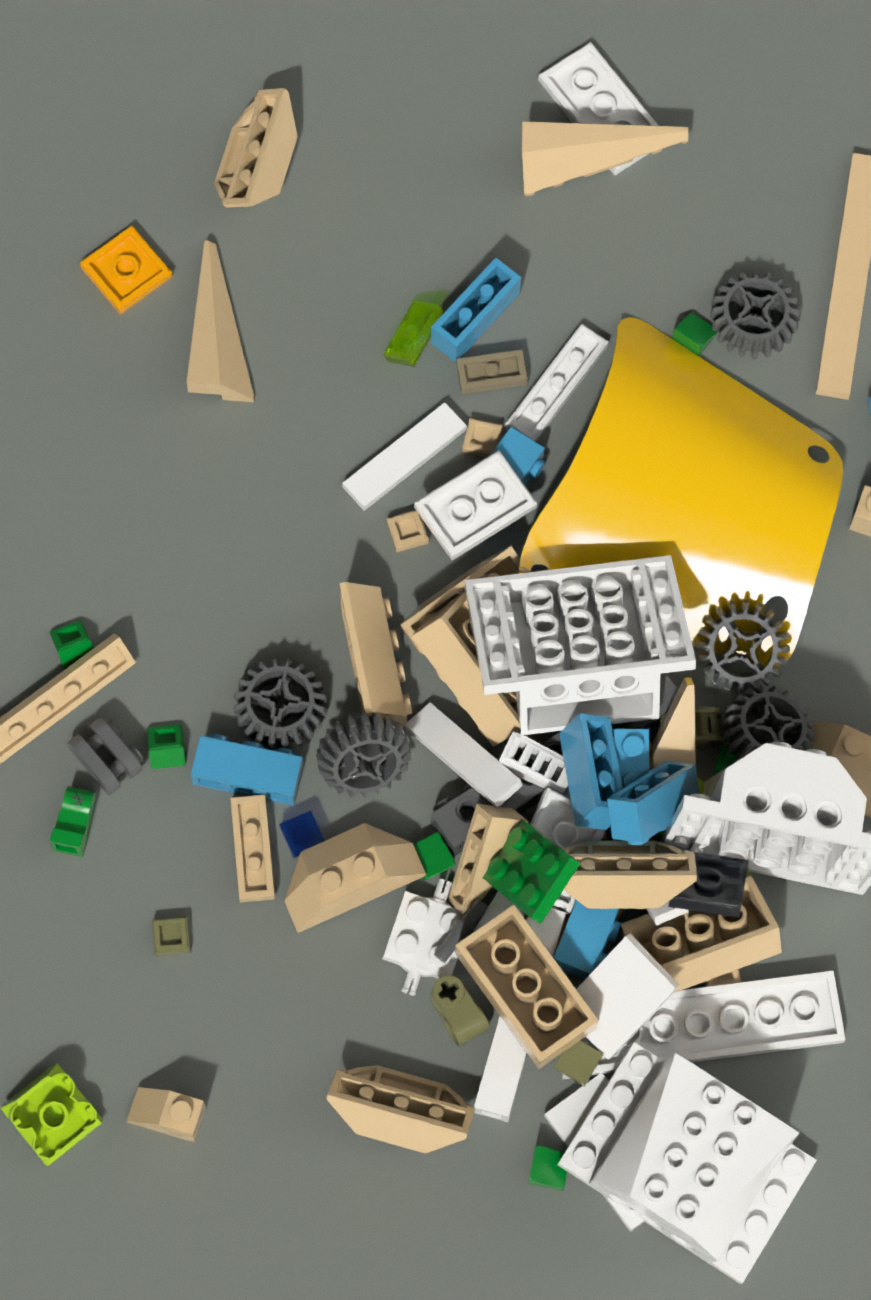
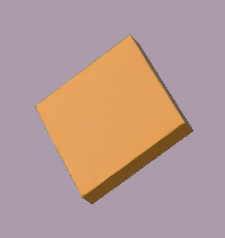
M132 225L79 262L80 268L120 315L173 277L172 271Z

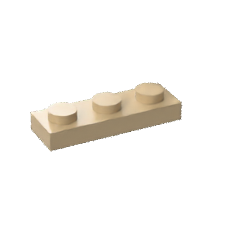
M265 795L230 798L239 901L242 903L273 900L275 895Z

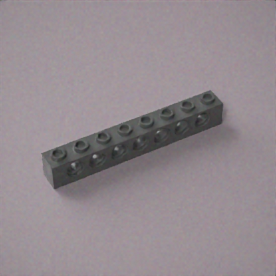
M666 673L660 674L659 718L622 723L620 727L612 728V730L649 729L650 732L658 727L661 718L668 712L678 691ZM553 731L548 735L549 739L541 743V745L563 756L559 735L561 731ZM531 754L526 766L532 768L537 756ZM544 761L539 771L540 774H545L550 762ZM557 766L551 780L557 782L563 768ZM521 781L523 786L499 807L513 808L516 812L522 814L540 802L545 788ZM469 784L462 789L463 794L453 800L449 797L440 801L434 806V812L431 813L432 826L436 832H439L453 856L463 851L471 820L462 818L460 815L461 811L466 808L475 809L476 804L494 806Z

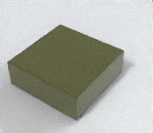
M187 916L152 919L155 957L190 953Z
M579 1041L561 1054L554 1065V1069L585 1087L602 1059L603 1054L584 1042Z

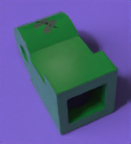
M70 786L66 788L61 811H59L55 828H53L50 837L53 851L84 857L95 808L96 792Z

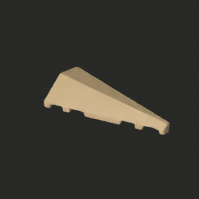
M522 122L525 196L535 195L536 191L551 186L554 188L561 186L565 181L580 176L588 177L632 162L634 158L648 153L656 154L661 152L663 148L680 142L683 144L688 143V127Z
M204 240L187 374L188 392L222 395V400L254 402V393L215 243Z

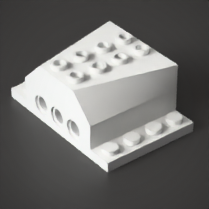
M671 555L465 580V591L484 695L516 691L521 735L562 731L579 713L610 717L611 724L658 719L660 712V674L696 669V658Z
M785 742L763 744L705 781L704 794L684 795L672 817L671 824L668 825L660 839V842L675 846L684 851L688 850L749 860V872L863 895L871 885V831L862 832L867 798L836 757L827 756L826 752L818 749L798 750Z
M634 1042L557 1165L728 1277L742 1284L817 1160L792 1144L799 1134L798 1131L675 1052L664 1062Z

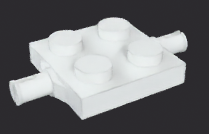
M438 879L433 898L422 897L405 891L382 958L401 966L408 972L401 991L407 994L410 983L413 981L409 995L412 996L416 995L421 976L439 979L445 975H452L458 958L455 951L445 963L434 956V953L450 934L449 928L457 919L461 920L464 916L446 902L453 883L447 880L444 891L441 893L445 879Z

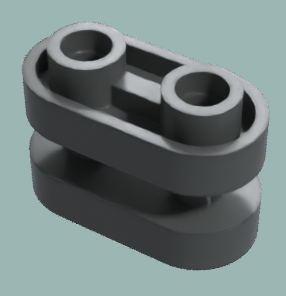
M99 717L89 725V729L93 734L91 738L85 741L77 734L67 742V745L86 771L103 791L110 796L121 787L116 777L124 772L132 779L143 770L140 763L144 759L132 744L127 747L119 738L122 736V733L111 719L105 722ZM100 747H103L114 760L109 766H106L95 753Z

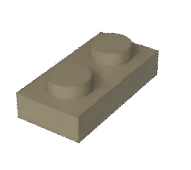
M522 349L456 359L461 394L527 385L528 378Z

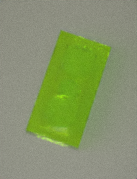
M413 301L383 356L391 363L414 367L431 338V326L444 314L441 307L436 304Z

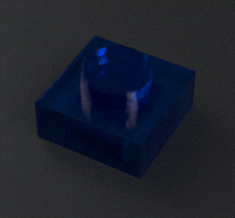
M312 811L279 824L293 859L298 857L301 851L325 841Z

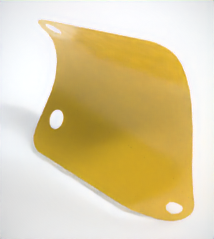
M632 317L621 319L617 326L616 346L612 365L594 416L568 472L529 532L520 557L519 568L523 569L524 567L531 570L533 565L541 564L546 566L548 570L671 555L692 646L697 647L698 640H708V637L701 635L699 630L700 627L712 629V626L706 621L708 615L713 616L716 620L720 619L716 611L718 606H721L727 614L731 612L729 601L735 602L736 610H743L742 602L744 599L749 600L748 610L754 611L757 602H761L762 610L760 614L764 616L763 612L766 602L774 596H781L788 604V615L783 621L782 627L776 631L777 633L781 631H788L789 638L779 641L780 644L790 645V652H779L780 656L788 660L793 654L800 635L834 518L843 479V462L834 447L823 437L649 323ZM812 445L824 448L829 454L828 462L819 463L814 461L808 454V448ZM734 620L735 625L744 632H753L756 629L763 628L761 624L753 620ZM725 627L719 631L715 639L714 649L715 653L718 654L724 653V650L732 642ZM736 635L737 648L734 652L741 653L742 651V654H748L752 659L749 645L753 640L746 639L745 641L744 638L739 639ZM771 636L765 638L755 650L762 666L767 662L772 652L773 642Z

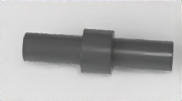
M477 899L461 920L457 919L449 928L450 934L434 953V956L445 963L455 951V945L474 932L472 928L488 909V906Z

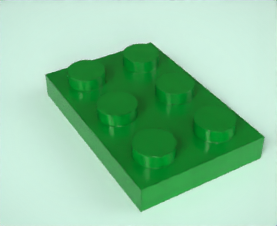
M520 819L517 826L509 833L507 841L497 856L490 862L482 878L530 918L541 924L581 863L534 826Z

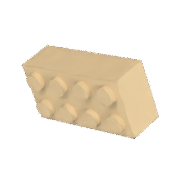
M752 876L746 877L739 918L688 910V913L659 925H655L649 914L620 924L622 939L631 934L680 985L675 992L782 953L779 926Z
M514 904L455 945L456 956L538 1069L597 1029L599 1020Z

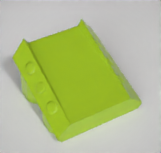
M58 1063L47 1068L17 1094L8 1099L1 1107L4 1114L46 1166L52 1164L103 1122V1119L94 1107L87 1101L70 1076L63 1071Z

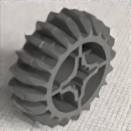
M756 270L752 273L751 278H748L742 272L739 274L738 281L730 277L727 280V287L721 285L718 288V296L713 297L711 305L713 309L710 311V318L714 320L712 322V330L719 332L717 337L719 342L728 340V352L737 347L739 348L740 357L744 356L746 351H750L752 358L755 359L758 357L759 351H762L768 358L771 356L772 349L780 352L783 350V343H791L792 334H795L798 330L799 324L796 321L800 318V310L796 309L798 306L797 298H790L793 292L791 287L781 289L783 285L782 278L772 282L770 281V272L765 275L764 279L759 278ZM736 301L739 305L738 310L740 313L737 319L732 321L728 309ZM778 309L781 323L774 328L771 324L772 319L770 316H772L773 310Z
M744 599L742 602L743 610H736L735 602L729 601L731 612L727 614L721 606H718L716 611L720 619L716 620L713 616L708 615L706 621L712 626V629L700 627L699 630L701 635L708 637V640L697 641L698 648L707 649L706 652L698 655V660H710V663L703 668L705 674L713 670L717 671L712 679L715 684L720 682L723 677L727 678L724 686L726 690L731 689L733 681L738 682L739 693L744 692V683L750 682L751 689L756 691V687H758L756 680L760 678L765 686H769L771 682L766 675L770 672L775 677L781 675L780 670L774 666L775 663L780 665H787L788 660L780 656L779 652H790V645L780 644L779 641L789 638L788 631L778 633L776 631L784 624L783 620L777 619L771 623L769 620L775 613L771 608L767 610L764 616L761 615V602H757L754 611L748 610L749 600ZM734 620H753L761 624L763 628L756 629L753 632H744L735 625ZM725 627L732 642L724 650V653L716 656L714 649L715 639L719 631ZM736 635L739 639L744 638L745 641L746 639L753 640L749 645L752 659L748 654H742V651L741 653L734 652L737 648ZM771 636L773 642L772 652L767 662L762 666L755 650L765 638ZM735 660H742L753 671L748 673L734 672L724 665Z
M274 657L272 659V667L267 668L266 664L261 661L259 663L260 672L257 673L249 669L247 671L249 680L240 679L239 687L243 691L234 693V699L239 702L234 705V713L241 715L237 719V724L239 727L247 726L244 731L246 737L249 738L257 734L256 743L263 744L267 739L269 749L271 750L275 749L276 742H282V748L289 749L288 741L291 740L294 741L296 746L300 747L302 745L301 735L312 739L314 734L310 727L320 729L322 721L318 717L326 716V708L321 706L327 702L326 694L320 693L323 690V683L321 681L314 682L316 678L314 671L304 674L305 665L302 662L293 669L292 660L289 658L286 659L284 666H279L278 659ZM278 682L277 686L273 690H261L264 686L270 683ZM290 683L301 688L309 702L301 701V697L293 696L290 693ZM284 692L286 705L283 704L284 708L279 709L277 716L275 703L277 704V700H281L282 693ZM252 706L260 707V711L269 713L271 715V725H267L259 720L254 714ZM300 715H303V717L294 724L283 727L284 722L288 718H300Z
M762 685L756 687V691L748 688L742 695L736 696L731 702V706H728L725 711V719L722 722L721 729L726 731L723 735V741L731 743L728 747V753H737L739 755L738 761L765 743L783 742L785 738H791V746L794 749L803 751L812 749L813 744L811 742L814 741L816 733L811 730L814 726V720L806 718L809 708L800 709L798 707L800 698L792 701L788 698V690L778 694L775 686L769 688L768 691ZM754 713L756 717L754 721L746 724V715Z
M363 711L359 718H353L349 714L348 721L344 723L336 721V729H326V737L319 739L320 744L316 757L320 774L325 779L329 788L334 787L338 794L346 791L350 797L354 796L357 792H360L365 797L367 792L375 791L378 794L379 788H391L392 780H401V774L408 770V761L411 760L410 742L399 722H394L389 715L382 718L378 712L368 717Z

